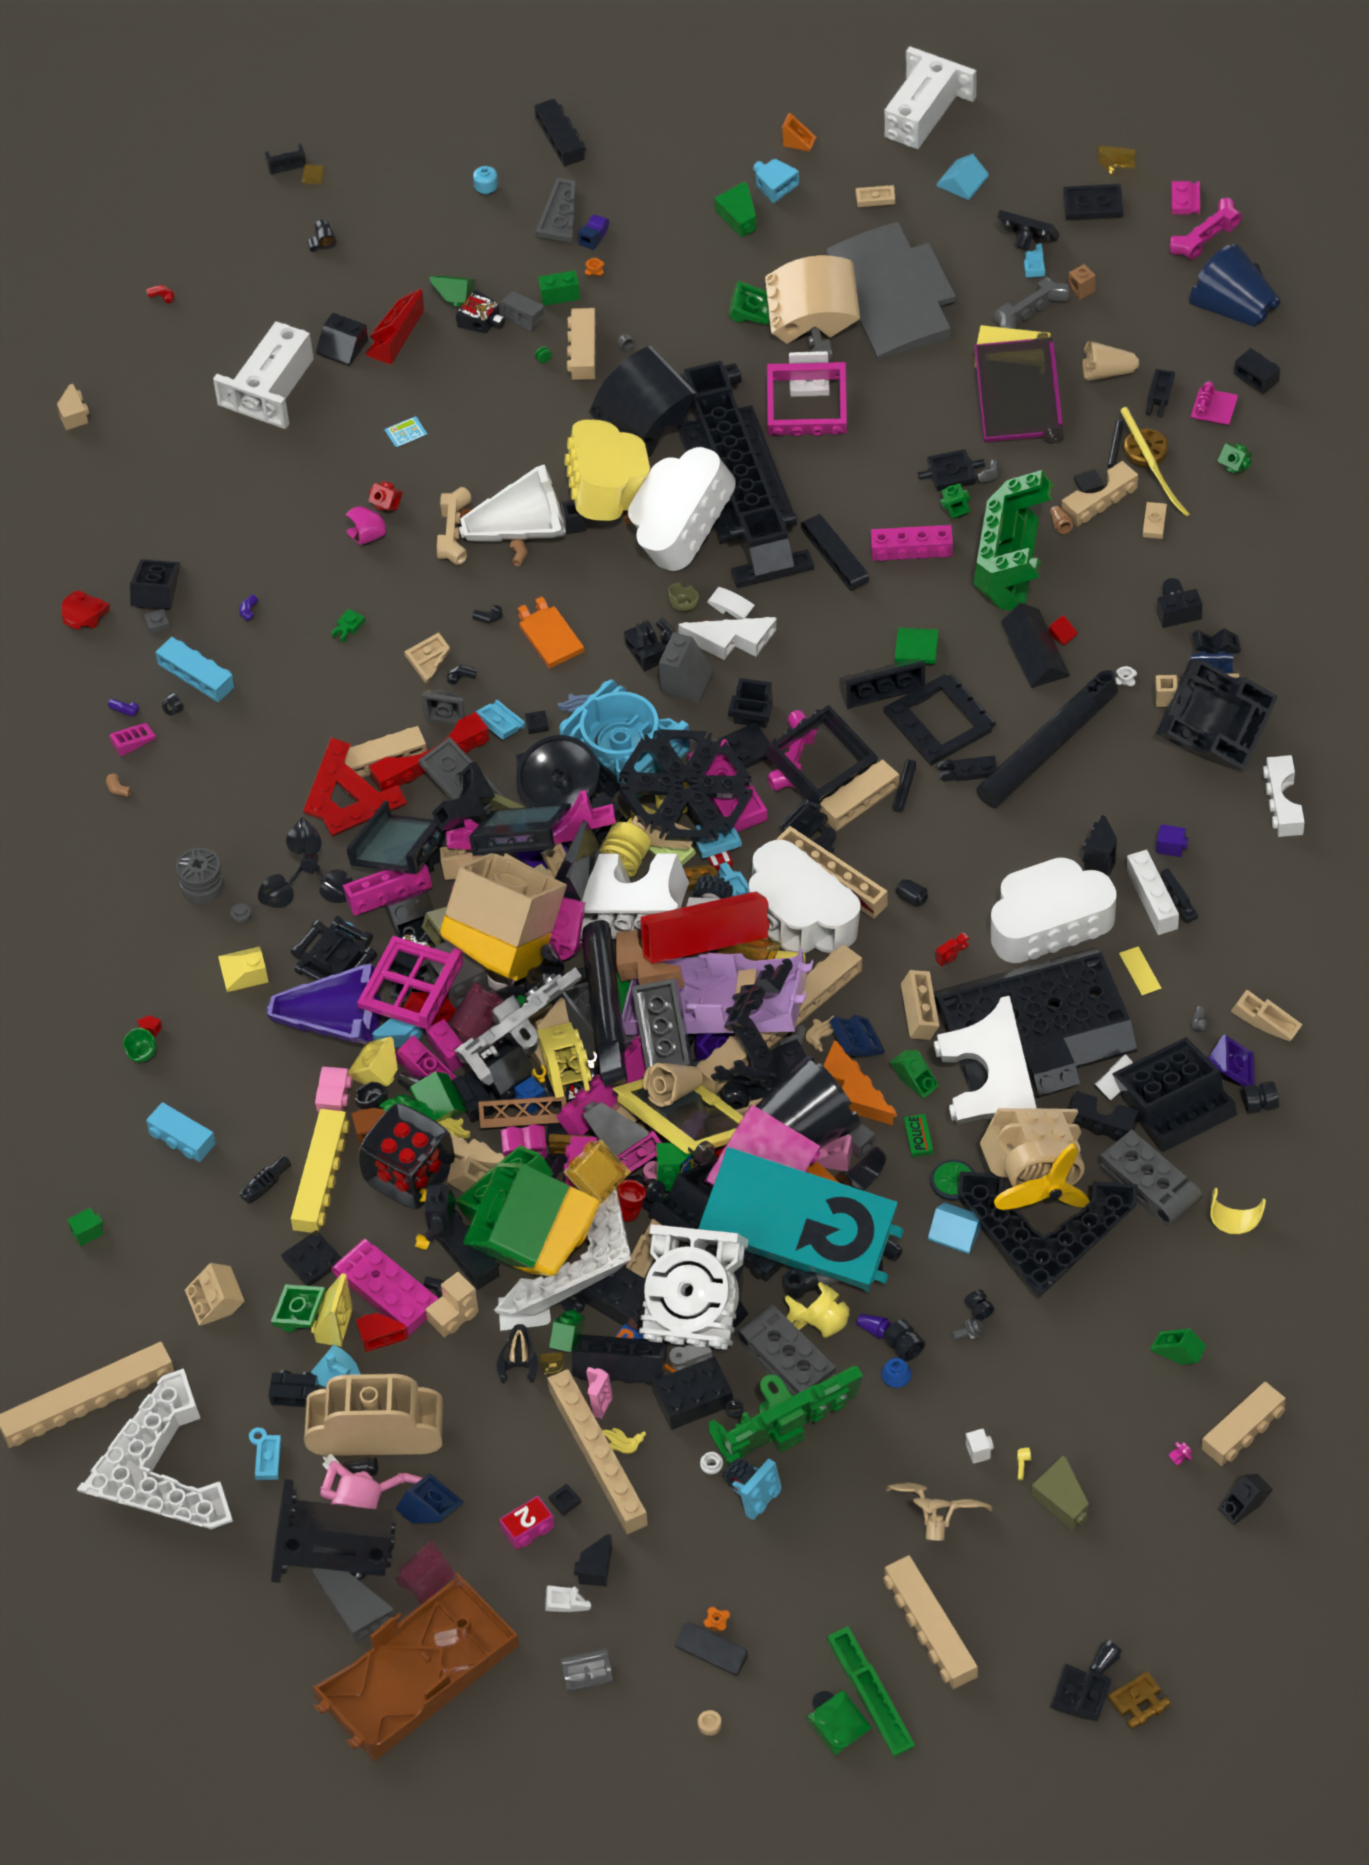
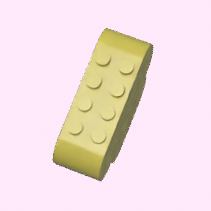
M578 421L572 427L571 437H568L567 449H569V452L565 454L569 488H572L571 499L574 500L578 513L586 518L603 521L618 519L622 516L623 510L629 509L632 500L650 472L645 443L636 435L619 432L617 427L606 421Z

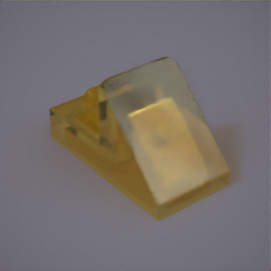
M1098 146V163L1111 176H1114L1116 166L1135 168L1136 150Z

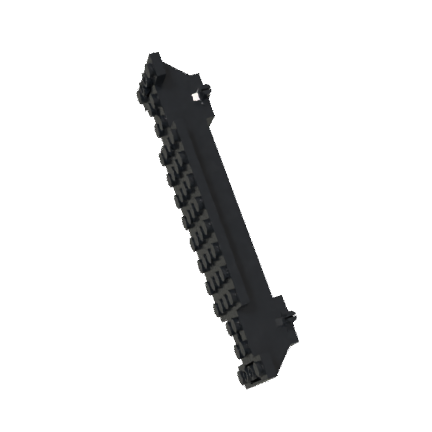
M721 360L684 369V373H681L680 377L696 392L690 406L694 419L684 421L682 425H677L685 451L687 452L698 447L714 451L735 478V489L713 526L720 544L740 539L749 563L731 568L736 588L813 570L814 563L808 549L791 553L786 528L797 525V517L790 504L753 405L738 408L734 399L731 385L742 382L741 371L738 369L737 364L733 363L724 366Z

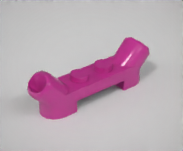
M1230 198L1221 199L1218 202V212L1212 217L1207 218L1199 227H1195L1187 236H1172L1170 238V253L1172 255H1185L1193 260L1202 254L1203 244L1222 229L1229 233L1236 228L1242 219V214L1235 209L1234 200Z
M795 710L788 716V725L794 729L807 716L802 710ZM818 727L789 746V753H785L801 772L802 764H799L804 745L805 743L813 745ZM779 769L768 774V783L772 790L779 791L785 787L796 788Z

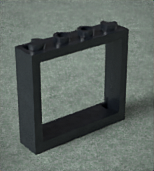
M830 705L822 710L817 709L808 719L806 717L797 724V727L794 729L790 727L779 739L777 737L774 738L773 742L768 744L769 748L765 754L806 799L819 805L824 798L830 797L840 787L846 786L857 775L863 774L871 765L876 764L879 758ZM824 723L859 762L820 789H817L782 750Z

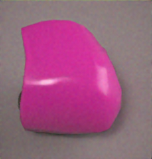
M358 506L345 514L356 525V527L348 529L347 534L359 545L375 541L386 534V525L382 517L366 507Z

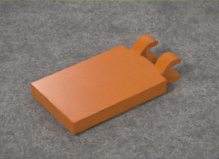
M542 596L535 599V602L538 604L536 606L537 612L531 615L525 605L517 608L520 612L518 617L522 621L519 623L520 629L549 669L585 652L584 646L556 607L548 608Z

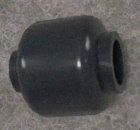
M730 1081L724 1084L721 1089V1100L734 1110L748 1107L750 1098L746 1085L734 1084Z

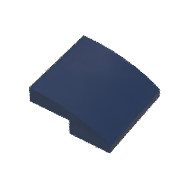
M854 1014L849 1020L834 1016L829 1021L847 1055L874 1056L885 1052L868 1018Z

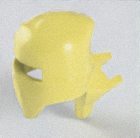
M822 1281L818 1286L823 1293L809 1308H805L802 1303L794 1301L790 1296H785V1301L790 1307V1312L786 1318L798 1330L809 1323L811 1326H815L824 1338H827L842 1330L847 1324L850 1315L849 1307L844 1301L837 1304L836 1301L839 1298V1294L828 1285L823 1284Z

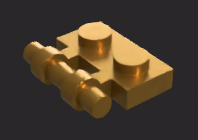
M1147 1671L1108 1695V1700L1121 1717L1128 1713H1131L1133 1718L1127 1721L1130 1729L1136 1726H1143L1149 1718L1162 1714L1164 1709L1171 1705L1167 1697L1160 1701L1156 1698L1161 1693V1688ZM1148 1702L1150 1707L1141 1712L1138 1707Z

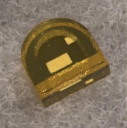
M562 1352L540 1354L541 1370L545 1375L551 1377L562 1372Z

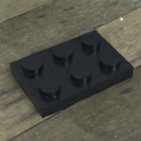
M1121 184L1063 187L1066 220L1123 217Z

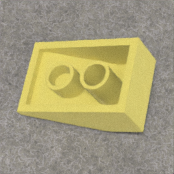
M341 1274L325 1292L317 1312L318 1318L314 1320L311 1328L317 1343L340 1347L343 1345L353 1311L346 1274Z

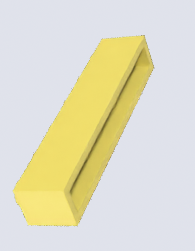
M320 1109L291 1215V1223L295 1231L313 1233L317 1230L319 1232L320 1227L325 1224V1208L330 1206L331 1194L329 1193L331 1189H334L336 1182L334 1174L340 1168V1152H344V1137L350 1130V1121H347L346 1112Z

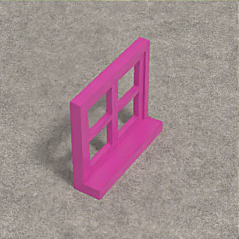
M393 936L357 1002L358 1008L429 1030L464 963L462 951L453 948L450 954ZM399 951L419 957L409 977L389 971ZM424 959L444 964L434 985L414 979ZM384 979L404 985L394 1005L374 999ZM409 987L430 993L420 1013L399 1007Z

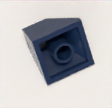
M429 1473L407 1489L395 1509L412 1523L441 1522L462 1506L464 1501Z

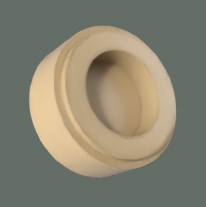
M707 1710L700 1714L698 1717V1728L703 1734L715 1735L720 1731L722 1721L717 1712Z

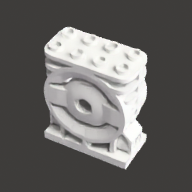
M651 1224L650 1234H652L650 1253L656 1262L652 1265L645 1282L646 1302H643L645 1313L641 1315L643 1328L639 1329V1333L643 1335V1339H649L651 1342L662 1343V1339H665V1341L671 1344L684 1345V1341H687L686 1343L692 1344L695 1347H706V1344H708V1346H712L715 1349L727 1350L728 1346H732L733 1343L730 1340L731 1333H734L732 1324L733 1319H736L735 1311L739 1300V1287L733 1272L743 1265L744 1250L748 1248L749 1239L738 1233ZM679 1241L691 1242L690 1247L678 1248ZM709 1244L718 1245L717 1256L705 1251V1247ZM681 1262H697L704 1265L711 1272L713 1278L723 1279V1284L713 1283L706 1271L694 1265H682L672 1270L669 1274L668 1272ZM692 1285L693 1293L686 1297L685 1289ZM661 1298H664L665 1303L673 1312L686 1317L701 1314L710 1306L711 1303L720 1304L719 1308L710 1307L704 1314L697 1318L679 1319L671 1315L665 1309L661 1302Z

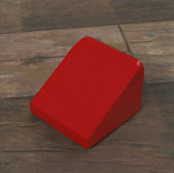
M1064 615L1060 616L1049 626L1052 638L1063 646L1078 635V632Z

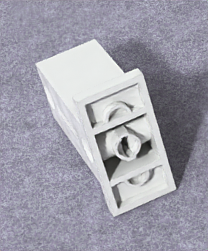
M909 47L906 51L907 80L884 110L885 137L919 149L956 96L971 102L975 100L976 70Z
M275 321L234 380L216 374L213 378L218 405L286 429L289 425L285 399L314 360L310 333Z

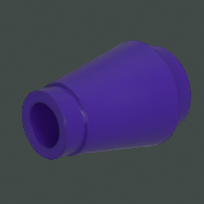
M863 1313L860 1314L857 1320V1326L878 1339L884 1338L885 1331L892 1325L885 1317Z

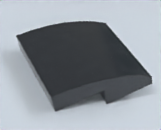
M1066 1663L1062 1668L1049 1707L1071 1716L1097 1722L1112 1679L1091 1669L1087 1673Z

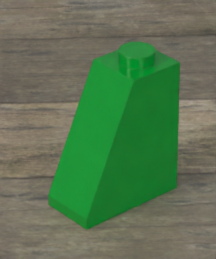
M746 181L714 198L715 212L740 237L750 234L757 229L756 214Z

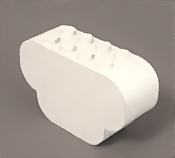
M698 447L687 451L680 459L666 458L659 461L653 466L629 506V519L638 529L637 541L660 568L677 571L686 567L692 561L735 489L734 476L714 451Z
M773 840L764 844L754 853L752 877L749 881L748 893L757 891L766 897L768 901L769 938L785 951L799 952V948H802L803 953H807L814 948L822 952L831 953L843 944L849 947L855 942L858 936L860 901L850 888L841 884L834 875L829 874L823 869L821 864L816 863L805 851L800 850L791 842Z
M1055 858L1011 873L1003 880L1001 884V900L994 905L991 911L992 946L1001 959L1010 963H1021L1030 959H1037L1048 953H1055L1068 946H1075L1088 939H1095L1110 931L1114 926L1116 889L1110 878L1104 873L1096 870L1082 871L1075 861L1068 858Z

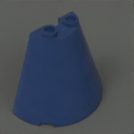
M1233 243L1232 246L1226 245L1207 262L1198 275V285L1192 287L1189 297V303L1193 306L1256 327L1260 322H1264L1268 316L1267 311L1269 309H1276L1281 301L1244 250L1236 243Z

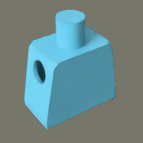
M777 159L771 160L766 165L758 161L753 167V170L756 172L757 187L772 203L799 185V171Z

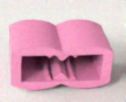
M322 1067L315 1100L317 1111H320V1109L344 1111V1107H348L349 1094H347L348 1088H352L353 1077L349 1075L348 1069Z

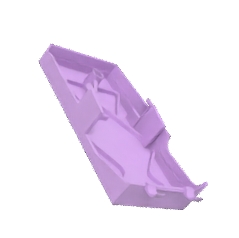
M799 948L798 955L789 958L792 961L793 968L789 972L780 993L763 998L762 1005L756 1010H751L749 1017L753 1020L759 1032H795L800 1004L805 1001L807 991L803 994L807 972L811 971L813 966V960L810 964H805L802 948ZM742 953L699 954V957L675 958L662 961L665 964L681 966L685 987L679 988L687 1034L734 1033L727 1030L724 1025L729 1017V1014L725 1011L735 1003L732 996L736 994L738 971L757 969L758 977L760 971L766 970L764 965L771 964L776 970L777 966L783 964L782 960L786 958L752 961L746 959ZM638 979L631 980L622 1014L625 1035L640 1034L632 986L640 985Z

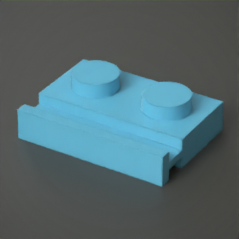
M498 700L494 704L490 703L476 711L486 726L502 740L518 732V729H524L525 721Z

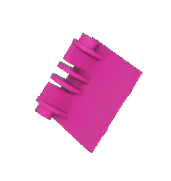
M1208 381L1203 385V388H1199L1191 418L1229 425L1238 395L1215 391L1214 384Z

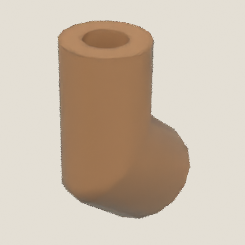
M514 539L510 542V548L513 547L512 550L516 551L512 563L515 566H521L528 551L522 540Z

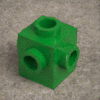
M1225 443L1217 461L1225 465L1226 470L1236 474L1237 472H1244L1249 468L1252 461L1250 459L1252 453L1248 452V448L1242 444Z
M960 483L942 490L944 498L941 499L944 510H949L952 519L970 512L968 501L971 499L967 489H962Z

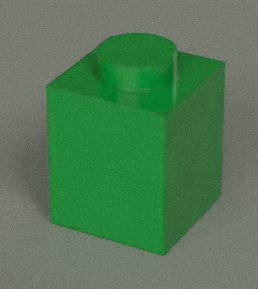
M91 1207L67 1219L70 1232L80 1247L104 1235L101 1227L104 1225V1222L99 1213L94 1214Z

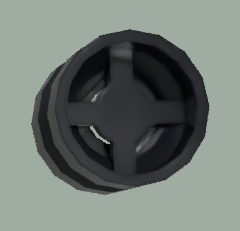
M982 1289L971 1292L964 1300L967 1307L972 1309L974 1318L979 1321L991 1316L995 1310L992 1303L986 1300L987 1296Z

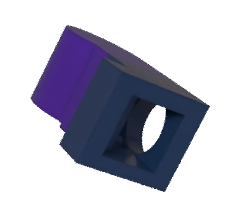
M593 214L589 223L578 231L579 245L595 250L608 230L609 219ZM589 238L591 240V243H588L585 240Z

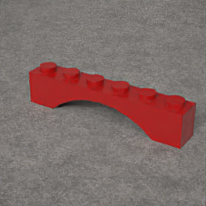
M476 712L458 720L455 728L447 737H450L465 754L490 741L488 727ZM431 750L409 757H385L369 765L370 778L380 792L396 785L401 786L411 782L426 773L418 764V760Z

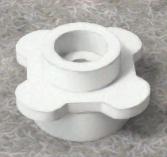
M1128 666L1117 669V685H1135L1134 677L1137 675V672Z

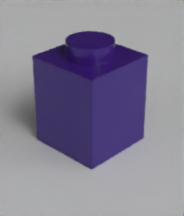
M1161 824L1157 838L1156 853L1181 857L1183 849L1187 850L1189 837H1185L1186 828Z

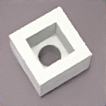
M984 1429L966 1433V1446L973 1464L991 1459L993 1443L990 1436L986 1437Z

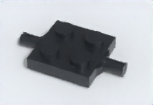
M966 449L928 456L929 470L918 472L919 480L931 478L937 491L959 483L961 486L975 484L974 469L985 467L984 459L972 461L968 457Z

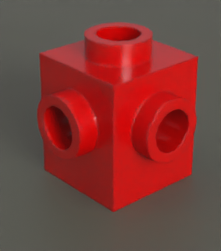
M388 481L374 483L369 492L368 502L375 504L374 507L382 511L397 510L403 491L394 488V484Z

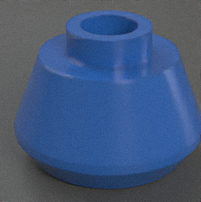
M900 1358L890 1359L881 1370L883 1382L894 1388L905 1386L912 1377L910 1366Z

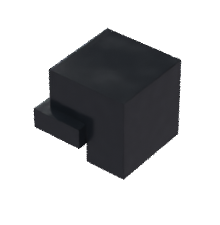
M739 678L736 696L732 695L728 710V716L734 717V724L748 726L756 722L761 728L767 727L773 708L772 682Z

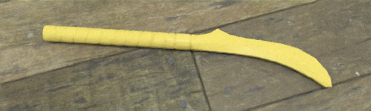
M1127 407L1122 408L1121 413L1151 470L1175 506L1184 515L1188 516L1189 513L1172 493L1161 475L1157 463Z

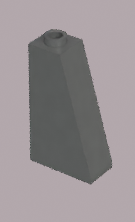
M320 1568L311 1570L314 1582L354 1643L371 1635L387 1620L394 1617L392 1607L349 1572Z

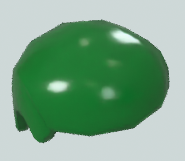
M143 1028L132 1029L126 1034L122 1043L128 1058L136 1063L150 1060L155 1055L157 1049V1042L154 1036Z

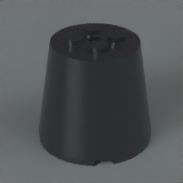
M807 1055L756 1107L822 1147L859 1127L860 1119L857 1112L850 1110L849 1105L851 1101L834 1077L821 1063L817 1065L813 1063L815 1061L814 1057Z

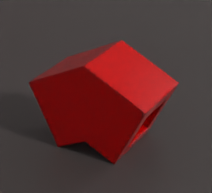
M148 1015L137 1020L138 1027L148 1030L154 1037L162 1029L161 1020Z

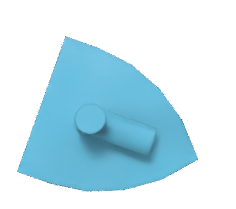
M336 1345L329 1349L311 1371V1373L317 1375L319 1385L325 1388L327 1382L333 1377L361 1375L353 1358Z

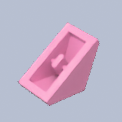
M849 1134L820 1147L818 1149L820 1155L816 1161L824 1168L848 1171L852 1156V1136Z

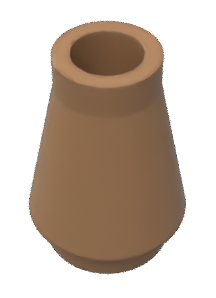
M1054 506L1050 509L1055 531L1061 534L1070 532L1073 528L1072 518L1061 510L1059 506Z

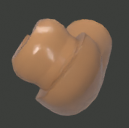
M112 773L106 777V785L112 794L130 797L131 787L122 786L117 774Z

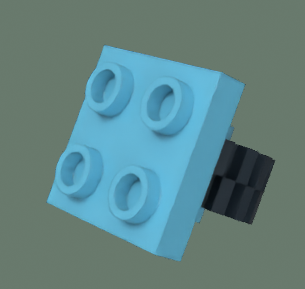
M736 1458L723 1472L724 1480L729 1482L728 1486L732 1487L733 1491L741 1496L745 1514L752 1520L758 1514L764 1512L767 1504L772 1498H776L782 1488L776 1463L769 1458L759 1469L752 1464L749 1465L746 1460L743 1461L740 1458Z

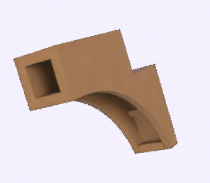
M637 929L616 933L617 968L621 982L638 979L640 985L674 978L678 980L679 988L685 987L680 965H670L662 962L652 964L643 957Z

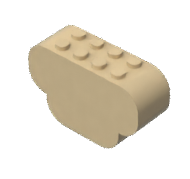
M400 1374L340 1375L333 1377L327 1382L326 1389L313 1391L307 1396L304 1432L305 1446L309 1451L328 1456L330 1453L333 1456L433 1453L442 1446L443 1397L433 1389L418 1387L414 1379Z

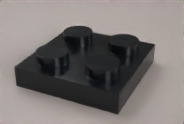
M317 1230L281 1254L282 1260L306 1286H312L332 1272L331 1268L342 1259Z

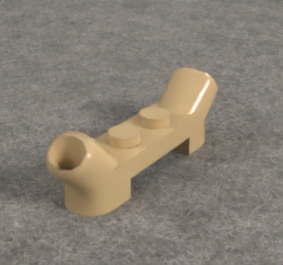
M464 487L458 488L453 493L441 494L442 517H447L446 535H438L437 558L448 559L454 565L464 563L467 558L466 549L456 541L460 539V530L457 528V524H461V513L459 511L471 503V494Z

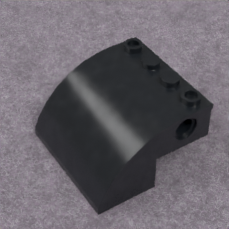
M647 346L630 355L611 372L598 390L589 413L596 420L613 424L619 432L630 433L641 438L645 443L647 456L651 457L664 427L683 424L696 392L652 346Z
M1202 659L1190 660L1156 734L1199 757L1226 767L1244 770L1278 696L1246 677L1233 678Z

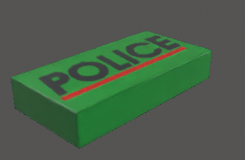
M926 1115L904 1117L911 1157L932 1155L933 1147Z

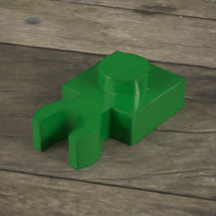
M347 609L337 621V627L332 630V638L335 639L337 635H341L340 640L344 643L348 638V633L354 635L365 623V616Z

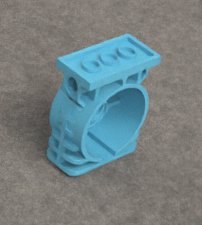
M611 679L605 681L600 689L591 694L581 707H577L568 719L562 721L559 729L560 735L571 736L584 742L599 761L617 776V783L627 784L626 782H619V774L641 738L644 740V736L647 734L650 739H655L653 733L655 730L659 732V729L689 730V724L683 720L678 724L670 718L658 719L654 706L647 699L638 694L626 692L625 687L621 685L617 687V683ZM597 736H598V745L595 744V741H596ZM674 738L669 741L680 758L690 750V739ZM647 751L642 753L634 766L637 772L663 773ZM636 795V798L639 800L643 795Z

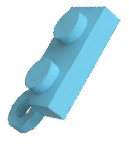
M259 1427L252 1429L249 1433V1440L253 1445H257L256 1480H279L281 1435H267L266 1431ZM256 1434L262 1435L260 1439L254 1438Z

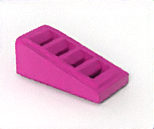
M147 723L114 732L109 735L112 746L121 757L155 740L156 735ZM146 731L148 735L144 736L142 732Z

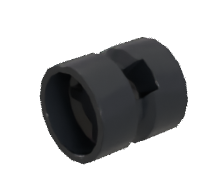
M1274 1081L1262 1082L1259 1087L1255 1084L1242 1086V1099L1247 1114L1260 1112L1261 1108H1264L1266 1111L1279 1108L1278 1092Z
M905 1319L894 1322L883 1335L885 1341L892 1348H895L898 1356L905 1362L916 1358L926 1346V1342L917 1332H914V1328Z

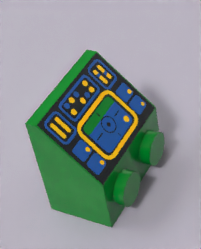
M656 1143L655 1176L657 1181L665 1184L666 1191L671 1190L677 1174L699 1166L701 1147L695 1149V1151L691 1149V1152L686 1154L673 1143Z

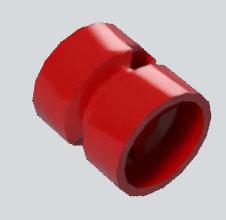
M625 1180L619 1184L617 1194L623 1221H634L639 1217L646 1190L638 1181Z

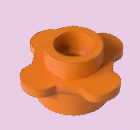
M591 258L585 263L587 267L585 274L587 276L603 275V261L598 258Z
M710 1607L707 1610L708 1617L704 1620V1626L713 1631H724L726 1629V1620L730 1617L729 1611H721L715 1607Z

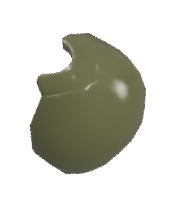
M677 582L668 589L669 604L673 609L690 611L697 606L699 594L691 585L683 587L680 582Z

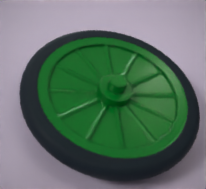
M951 1159L943 1161L932 1170L930 1176L931 1187L942 1198L949 1200L962 1199L958 1193L960 1171L975 1172L974 1169L961 1160Z

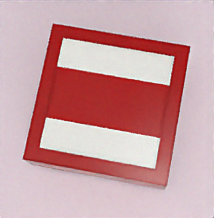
M728 851L707 857L709 864L717 871H719V864L725 862L730 867L733 866V861Z

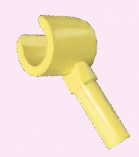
M1020 1448L1018 1450V1480H1023L1024 1461H1031L1030 1448Z

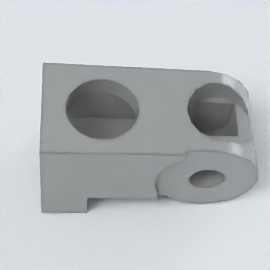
M692 1344L685 1347H675L669 1353L670 1365L677 1371L712 1357V1351L708 1344H706V1347H695Z

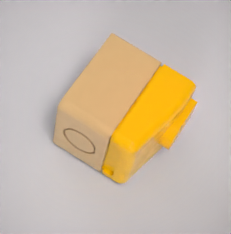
M490 853L459 866L440 928V934L444 939L485 968L517 981L526 977L531 968H535L542 963L544 957L540 949L543 945L549 944L552 935L550 932L553 931L567 884L498 854Z

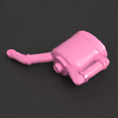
M332 1461L327 1468L323 1486L320 1488V1495L323 1498L332 1500L331 1504L377 1509L382 1492L405 1482L415 1484L423 1477L409 1473H398L384 1482L377 1483L367 1472L362 1471L353 1474L337 1461ZM336 1474H339L341 1479L335 1492L331 1488Z

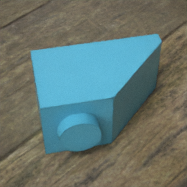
M390 1018L376 1029L372 1036L373 1041L392 1037L394 1047H401L412 1035L419 1040L423 1031L422 1027Z

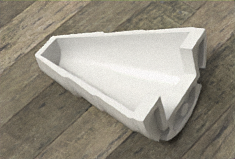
M545 465L534 468L494 497L485 500L460 519L462 527H459L462 538H466L467 541L502 542L503 539L526 540L566 535L561 508Z

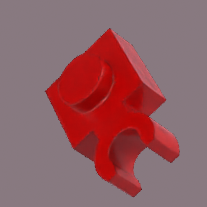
M963 932L955 940L951 938L936 949V962L942 967L946 963L954 961L958 956V951L964 950L969 946V943L966 942L969 940V937Z

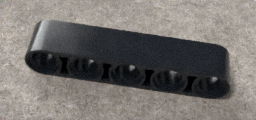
M821 514L801 522V528L805 536L850 591L869 582V576L865 568Z

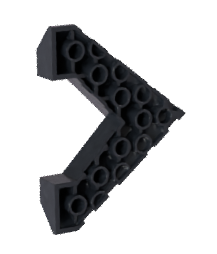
M960 1171L958 1187L959 1195L1038 1298L1136 1207L1138 1184L1093 1181L1092 1201L1085 1205V1208L1079 1213L1073 1214L1061 1223V1226L1055 1231L1043 1236L1029 1224V1221L1018 1209L1001 1210L996 1208L994 1200L999 1194L1004 1192V1177L991 1173Z

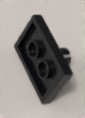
M1002 210L998 212L997 218L1005 227V230L1010 232L1019 231L1014 246L1020 249L1029 250L1030 242L1034 235L1040 236V239L1046 242L1058 241L1060 234L1053 224Z

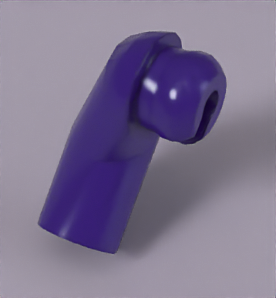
M110 699L108 702L109 708L128 716H134L139 711V706L135 702L126 704L116 699Z

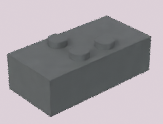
M673 978L632 986L646 1070L656 1063L693 1066L678 980Z

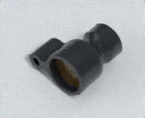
M325 219L318 220L315 223L316 236L308 239L311 252H315L319 248L328 250L336 244V238L329 222Z

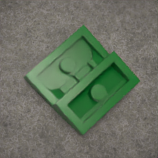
M898 627L895 662L919 658L927 664H936L939 630Z

